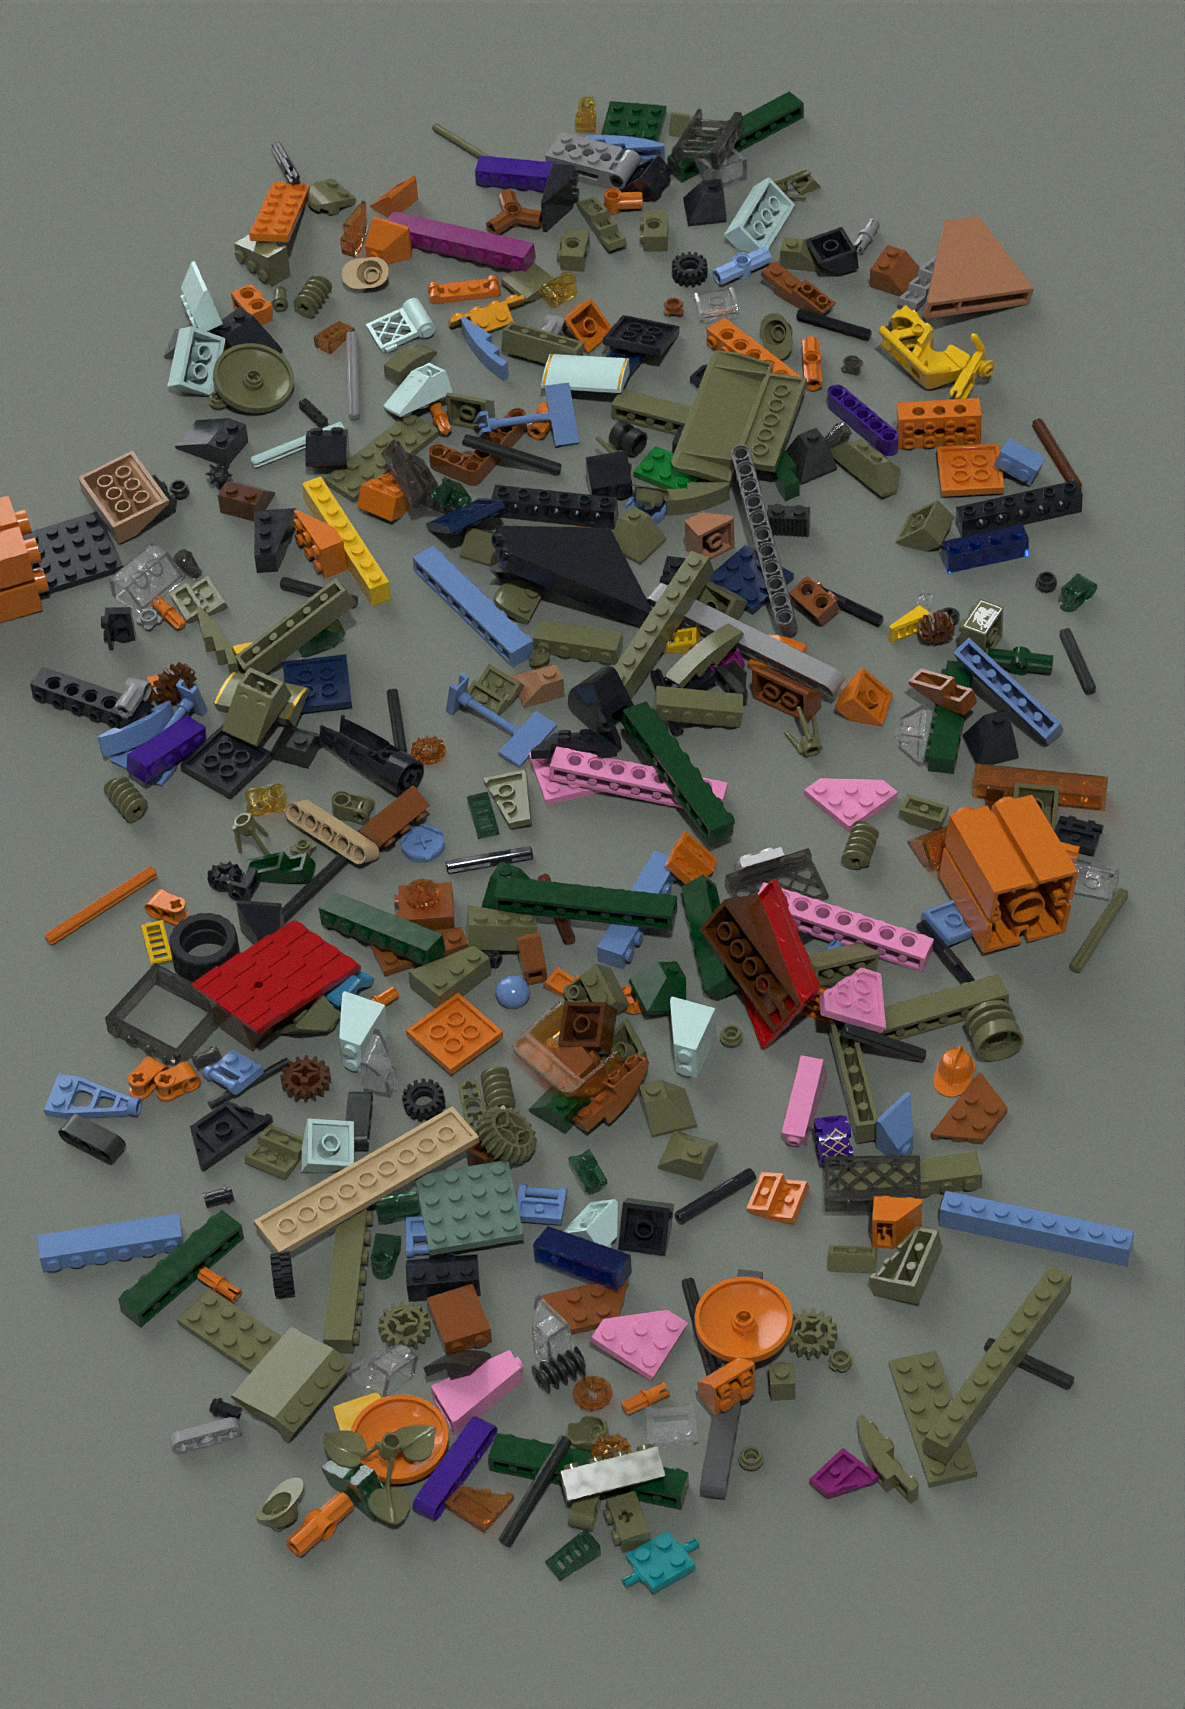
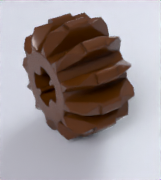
M938 610L935 613L930 612L929 615H923V619L919 620V635L926 644H943V641H949L950 636L955 634V623L947 611L941 612Z

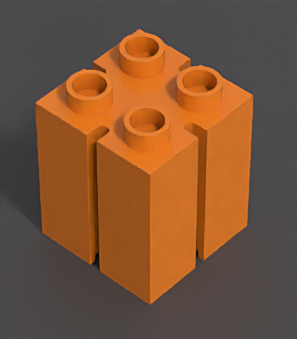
M9 495L0 498V623L42 611L39 593L49 591L42 566L34 569L31 566L32 564L42 562L35 537L27 540L23 539L24 535L32 533L25 509L14 512Z
M1033 795L1016 799L1013 797L1001 798L994 803L991 811L988 806L975 809L963 807L949 815L945 838L946 848L943 849L939 877L968 928H970L982 953L1021 944L1019 937L1021 931L1028 942L1065 933L1071 909L1069 900L1073 899L1078 870Z

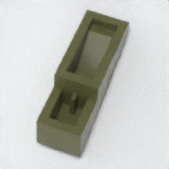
M422 344L407 347L384 364L385 377L401 384L412 370L428 364L437 355V351Z
M729 482L687 483V489H667L669 493H666L667 516L706 510L730 500Z

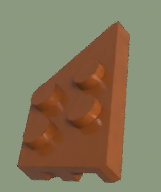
M978 1073L931 1132V1139L938 1141L939 1137L953 1138V1142H970L971 1144L983 1145L1007 1114L1008 1107L983 1074Z
M628 1275L540 1295L538 1296V1302L541 1307L545 1306L551 1312L552 1317L557 1322L562 1323L564 1329L571 1335L596 1330L603 1319L621 1316L626 1289L629 1286Z

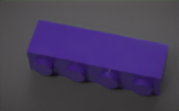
M480 155L475 168L476 185L544 192L551 165L556 163Z
M188 715L184 716L127 754V772L145 783L156 778L160 773L171 768L175 763L195 751L206 740V727Z

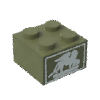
M979 599L977 604L971 607L967 619H963L959 626V632H961L959 646L970 638L988 655V649L995 648L1003 636L1004 607Z

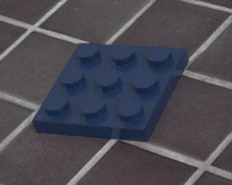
M478 498L426 523L431 532L456 535L464 531L463 527L467 525L475 526L481 523V519L486 516L490 518L498 515L499 510L505 506L500 499Z
M744 545L716 569L708 580L747 600L748 603L744 610L752 615L770 600L758 553L747 545ZM782 567L788 585L794 580V573Z
M346 654L283 662L284 683L310 689L301 713L352 707Z

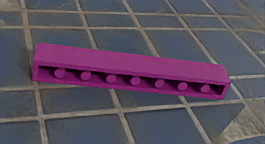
M393 211L387 219L388 221L409 227L411 247L524 272L530 268L536 259L535 247L532 242Z

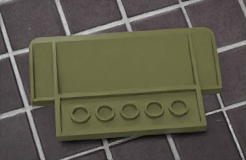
M729 351L714 352L710 357L672 457L673 468L712 482H729L730 487L736 473L731 452L738 445H746L750 450L757 470L775 472L804 394L807 378L772 373L773 363L741 353Z

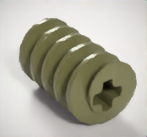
M316 274L309 277L294 300L295 310L305 318H312L332 290V283L322 275Z
M122 776L111 779L104 785V793L126 820L135 822L141 818L148 802L127 777Z
M864 821L854 822L844 854L841 857L844 866L849 869H859L870 864L872 852L879 837V832L875 827Z
M497 1066L486 1069L480 1076L487 1110L495 1105L498 1107L504 1105L507 1109L515 1106L511 1078L506 1067Z

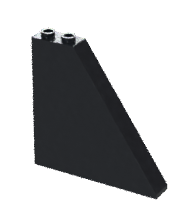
M498 525L491 537V544L495 548L498 558L506 571L638 627L642 626L652 611L611 528Z

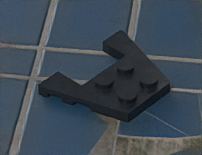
M582 729L580 732L571 733V730H560L531 749V759H551L556 746L580 752L597 751V757L617 756V747L599 732H593L592 729Z

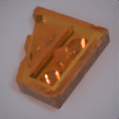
M460 1485L445 1502V1508L485 1533L514 1501V1494L506 1492V1495L494 1494L489 1489H474L473 1487Z

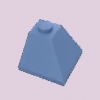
M908 1092L876 1120V1149L895 1162H900L904 1157L910 1156L914 1149L911 1094Z

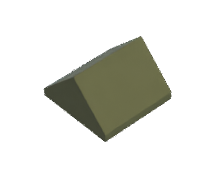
M468 526L460 558L489 567L501 562L495 548L491 544V537L495 532Z
M1015 782L1014 798L1033 795L1052 829L1055 830L1059 809L1060 787Z
M625 1018L614 1030L611 1054H599L609 1073L617 1070L625 1063L628 1057L635 1053L647 1058V1052L629 1019Z

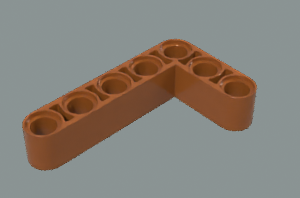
M514 408L504 418L525 416L526 412L521 408ZM527 423L498 427L497 430H492L485 440L512 448L526 433ZM434 444L429 448V461L432 470L470 486L479 485L503 459L479 450H474L469 456L442 444Z

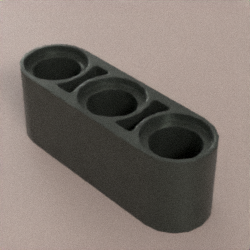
M348 1092L345 1121H354V1150H369L373 1112L372 1092Z
M73 1114L58 1131L59 1136L66 1143L107 1164H112L126 1147L125 1141L120 1136L78 1114Z

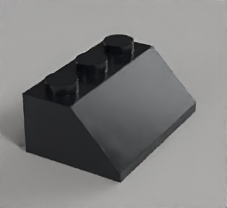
M478 1254L406 1260V1283L409 1302L427 1301L428 1297L473 1284L477 1296H481Z

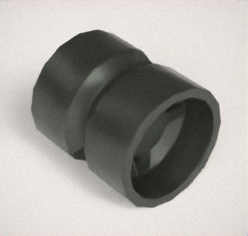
M624 420L618 421L609 433L610 444L623 449V451L626 450L629 455L634 457L643 451L648 440L645 432L634 428L633 425Z

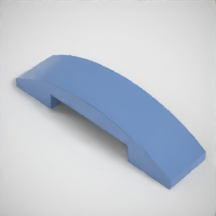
M166 701L152 708L151 714L121 729L115 727L97 736L102 755L109 756L132 749L159 734L174 715L171 702Z

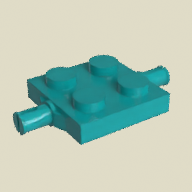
M666 1531L626 1554V1560L634 1572L621 1579L623 1585L628 1588L639 1581L646 1585L652 1594L660 1591L696 1570L695 1563L688 1556V1553L699 1548V1542L694 1537L682 1545L675 1540L669 1531Z

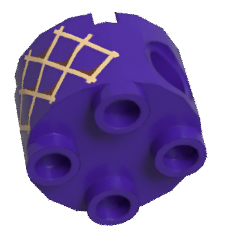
M837 1115L814 1118L816 1149L820 1151V1154H817L819 1164L827 1165L854 1160L853 1148L850 1146L849 1138L852 1137L850 1123L848 1124L847 1116Z

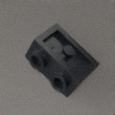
M105 607V615L101 616V629H105L104 643H108L109 650H114L115 641H136L131 607Z

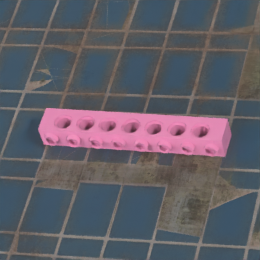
M556 746L550 764L549 780L683 808L653 766L611 757H597L595 754ZM703 778L705 782L711 785L713 793L722 800L724 805L727 797L728 783Z
M763 883L758 894L766 887L768 883ZM781 888L789 904L788 908L798 927V931L808 932L812 936L830 942L832 939H836L843 946L862 943L879 952L880 959L923 973L932 954L933 938Z

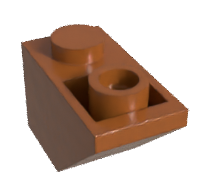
M540 933L517 937L519 962L523 979L528 985L544 983L547 980V970Z

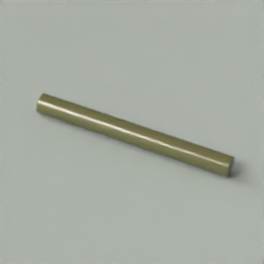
M435 123L432 126V130L478 158L480 155L489 156L439 124Z

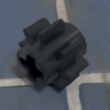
M217 462V467L209 465L211 470L209 473H205V475L210 477L208 483L216 482V487L218 488L221 487V483L225 484L228 477L232 476L227 471L230 466L222 467L221 462ZM221 472L222 477H215V473Z

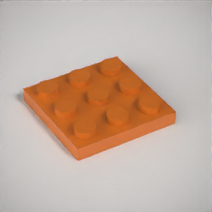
M999 443L937 447L941 496L1004 493L1002 470L993 466L1000 453Z
M456 993L406 1029V1036L452 1075L502 1039L503 1031L462 995Z

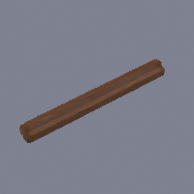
M1034 419L1032 427L1066 482L1076 480L1080 489H1082L1080 479L1043 419Z

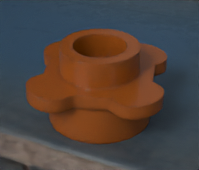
M675 297L667 299L664 302V314L666 316L682 315L684 313L682 309L683 302Z

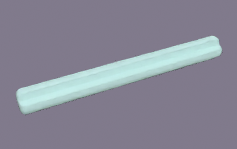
M342 422L322 428L323 430H331L334 427H342L345 430ZM306 435L252 456L250 458L251 464L254 468H258L305 449Z

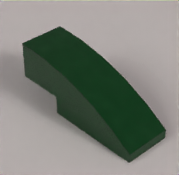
M783 449L777 469L772 474L780 495L785 501L800 496V481L797 478L796 464Z
M282 851L248 859L243 875L246 874L249 867L258 869L260 882L299 883L312 880L316 863L308 853L288 857Z

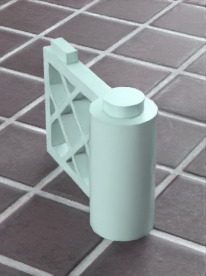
M417 298L408 299L402 308L366 324L368 331L382 353L385 351L389 353L397 349V346L418 336L421 338L430 337L436 330L435 324ZM400 316L402 317L400 323L392 322L393 319H396ZM384 326L382 331H375L374 328ZM389 327L397 328L395 334L387 332ZM402 329L411 331L406 335L400 334ZM384 338L392 339L390 342L382 344Z

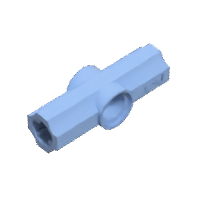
M766 246L749 254L744 252L734 255L733 261L712 270L715 282L718 285H722L735 278L747 279L751 276V271L772 262V256Z

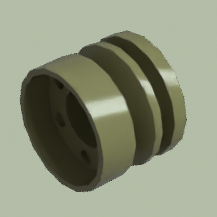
M1002 1000L984 1002L973 1008L965 1018V1025L970 1037L973 1039L975 1050L982 1060L991 1062L1004 1060L1014 1055L1023 1044V1035L1007 1002Z

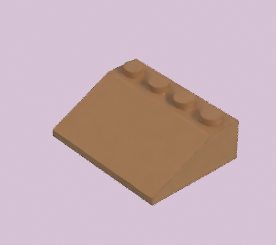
M133 450L78 477L83 495L95 512L97 511L118 544L140 533L169 504L168 498Z

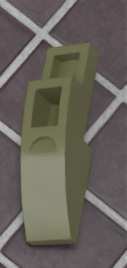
M861 1414L858 1416L859 1442L867 1466L879 1475L878 1484L886 1493L895 1488L912 1504L918 1499L919 1484L912 1475H908L903 1470L900 1462L894 1458V1444L890 1438L884 1437L878 1431L876 1424L872 1420L868 1421Z

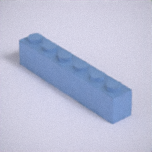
M970 638L965 640L953 652L956 660L1048 746L1064 731L1061 723Z
M654 851L631 891L670 895L674 881H678L679 878L665 867L669 855ZM611 924L597 947L598 961L624 969L626 963L632 960L636 946L641 945L646 929L649 930L650 928Z
M179 1213L37 1235L39 1259L43 1272H54L66 1268H79L85 1265L104 1264L117 1260L172 1253L176 1246L184 1242Z

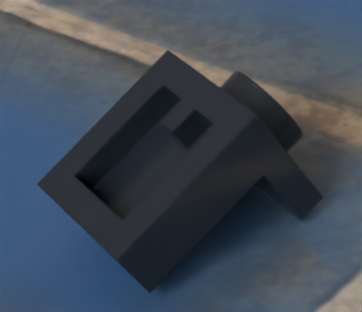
M249 867L246 874L242 875L239 883L228 880L227 889L229 897L234 900L251 901L260 885L258 869Z

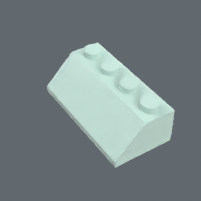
M768 177L752 188L724 236L736 249L751 253L765 246L769 249L795 204Z
M193 261L182 283L183 295L180 297L193 327L207 332L223 323L195 261Z

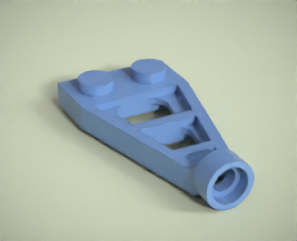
M58 1074L45 1105L44 1113L46 1116L69 1119L73 1114H78L84 1118L139 1116L142 1108V1099L126 1096L81 1077ZM79 1091L93 1095L90 1105L73 1106ZM101 1097L115 1100L113 1107L98 1108Z

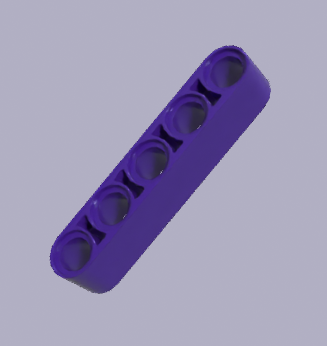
M836 384L828 388L827 404L830 411L883 455L893 456L898 452V432L842 385Z
M477 1416L472 1417L415 1497L412 1509L434 1521L438 1520L494 1441L498 1430L497 1426Z

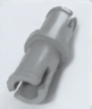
M869 219L865 228L858 233V239L853 244L856 250L860 248L857 254H862L866 246L874 239L873 235L880 227V223L877 220L872 225L874 219Z

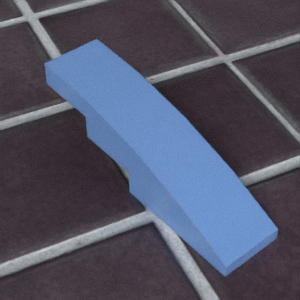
M586 135L588 139L622 147L623 153L625 150H633L639 154L641 162H646L656 155H659L665 161L664 143L629 136Z
M463 316L461 318L462 334L468 346L489 371L504 381L509 377L508 362L500 357V349L492 344V337L488 332Z

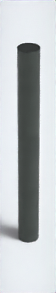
M286 1057L264 1069V1073L239 1094L280 1072L283 1067H288L289 1059ZM227 1090L209 1100L208 1105L211 1109H214L237 1095Z

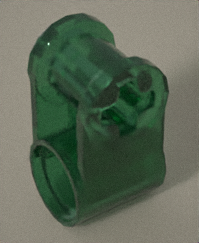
M443 477L440 486L431 493L437 502L456 509L472 501L471 496L461 483L452 481L447 477Z
M1079 573L1076 574L1061 588L1062 599L1059 604L1060 609L1065 612L1076 611L1083 603L1093 597L1097 590V584Z
M376 1233L370 1260L373 1264V1275L377 1279L384 1280L393 1275L397 1258L401 1251V1236Z

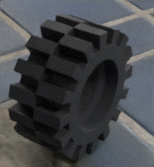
M688 252V255L681 253V257L677 255L676 259H673L672 278L676 284L679 283L681 287L685 284V288H689V285H692L693 288L695 284L700 286L702 285L701 282L704 283L706 281L708 267L707 260L703 258V255L700 254L698 256L696 252L692 255L691 252Z
M422 1078L421 1083L414 1080V1085L412 1086L409 1083L407 1085L408 1090L404 1089L402 1101L408 1117L411 1115V1119L414 1121L416 1118H418V1122H423V1119L428 1121L431 1117L442 1113L446 1108L443 1089L439 1086L438 1082L434 1083L432 1079L426 1082L425 1078ZM423 1096L433 1099L426 1105L415 1103L418 1098Z
M290 1252L270 1254L275 1297L295 1295Z

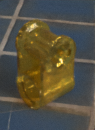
M583 97L579 100L575 116V131L595 132L597 114L594 98Z
M571 272L562 273L551 281L545 282L539 289V295L542 298H546L551 307H557L578 294L576 276Z
M281 784L252 787L245 792V798L248 801L247 813H251L254 817L283 812L287 804H289L285 787Z

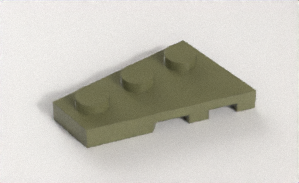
M525 769L483 778L486 787L510 829L532 824L528 777Z

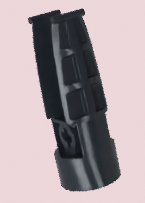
M341 715L339 732L324 725L320 726L319 745L324 744L349 765L364 775L380 782L395 794L400 796L411 786L414 785L416 788L419 786L424 774L422 762L394 747L386 739L345 719V715Z

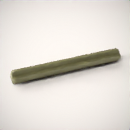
M1117 889L1071 961L1070 969L1076 973L1082 971L1127 900V890Z

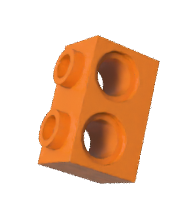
M252 284L231 292L232 304L235 310L241 307L253 315L261 325L273 321L272 304L270 301H266L262 292L259 289L257 290Z

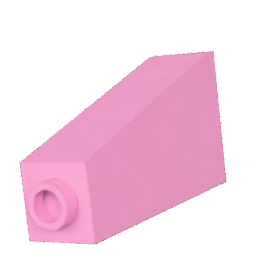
M800 1056L782 1129L783 1141H786L789 1145H807L827 1079L823 1059Z
M510 1350L488 1359L469 1371L431 1385L433 1401L444 1416L454 1436L465 1428L472 1417L481 1416L522 1382L521 1371L524 1370L522 1362L518 1357L514 1358Z

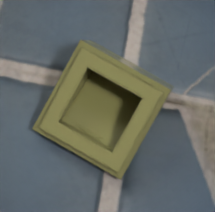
M671 112L669 135L687 138L691 130L690 114Z
M811 175L791 182L801 195L821 187Z

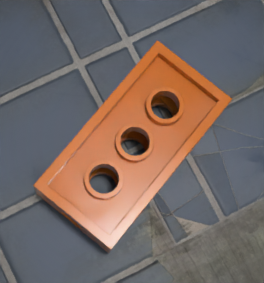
M980 398L897 402L898 450L981 444L982 414Z

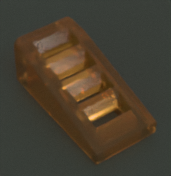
M338 321L314 336L315 347L332 354L346 340L347 332H353L355 328Z

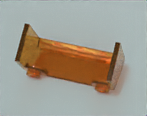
M558 1002L513 1041V1050L519 1059L564 1097L595 1098L599 1093L606 1090L602 1082L607 1079L612 1071L617 1070L623 1065L620 1052L614 1051L581 1079L551 1051L553 1047H559L558 1042L554 1038L560 1033L563 1004Z

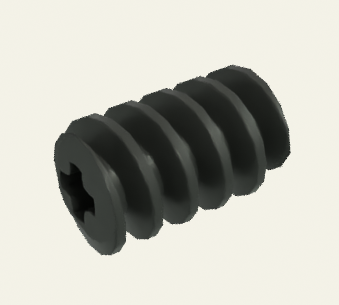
M577 1346L574 1347V1352L571 1349L566 1350L565 1356L559 1353L556 1359L550 1357L548 1364L545 1361H541L539 1368L536 1365L531 1367L537 1384L541 1388L544 1387L548 1393L551 1392V1383L556 1388H559L560 1379L565 1384H568L569 1375L573 1380H577L576 1372L578 1371L583 1377L586 1376V1364Z

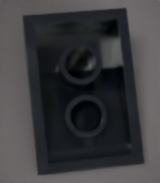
M553 163L551 165L541 200L543 232H548L574 208L575 201L579 200L580 189L576 187L579 175L575 172V165Z
M241 307L223 318L222 325L211 329L212 334L226 338L223 349L225 351L236 345L254 343L268 346L280 354L283 352V349L257 319Z
M230 418L196 420L177 442L175 449L216 464L221 462L222 466H229L249 442L246 424Z

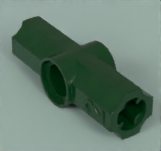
M1022 646L1015 647L1012 651L988 649V656L1001 668L1009 669L1015 675H1024L1028 671L1052 673L1054 655L1031 653L1028 648Z

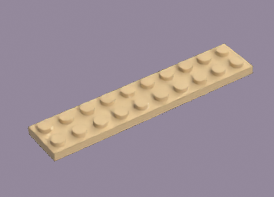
M452 1106L255 1219L254 1225L276 1253L291 1252L479 1143V1136Z

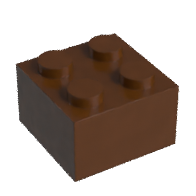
M564 1001L558 1046H582L589 1051L593 1049L598 1054H611L617 1009L606 1002Z

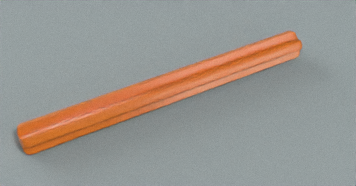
M152 866L147 867L45 933L46 941L53 945L157 877L155 869Z

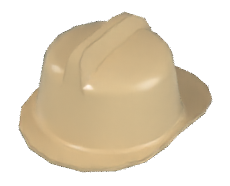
M379 257L350 260L342 269L344 283L353 289L377 288L386 281L389 275L388 264Z

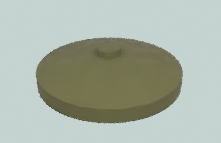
M246 343L233 346L219 356L214 366L213 384L218 395L230 406L248 413H265L279 408L289 399L294 385V373L287 359L278 351L265 345Z

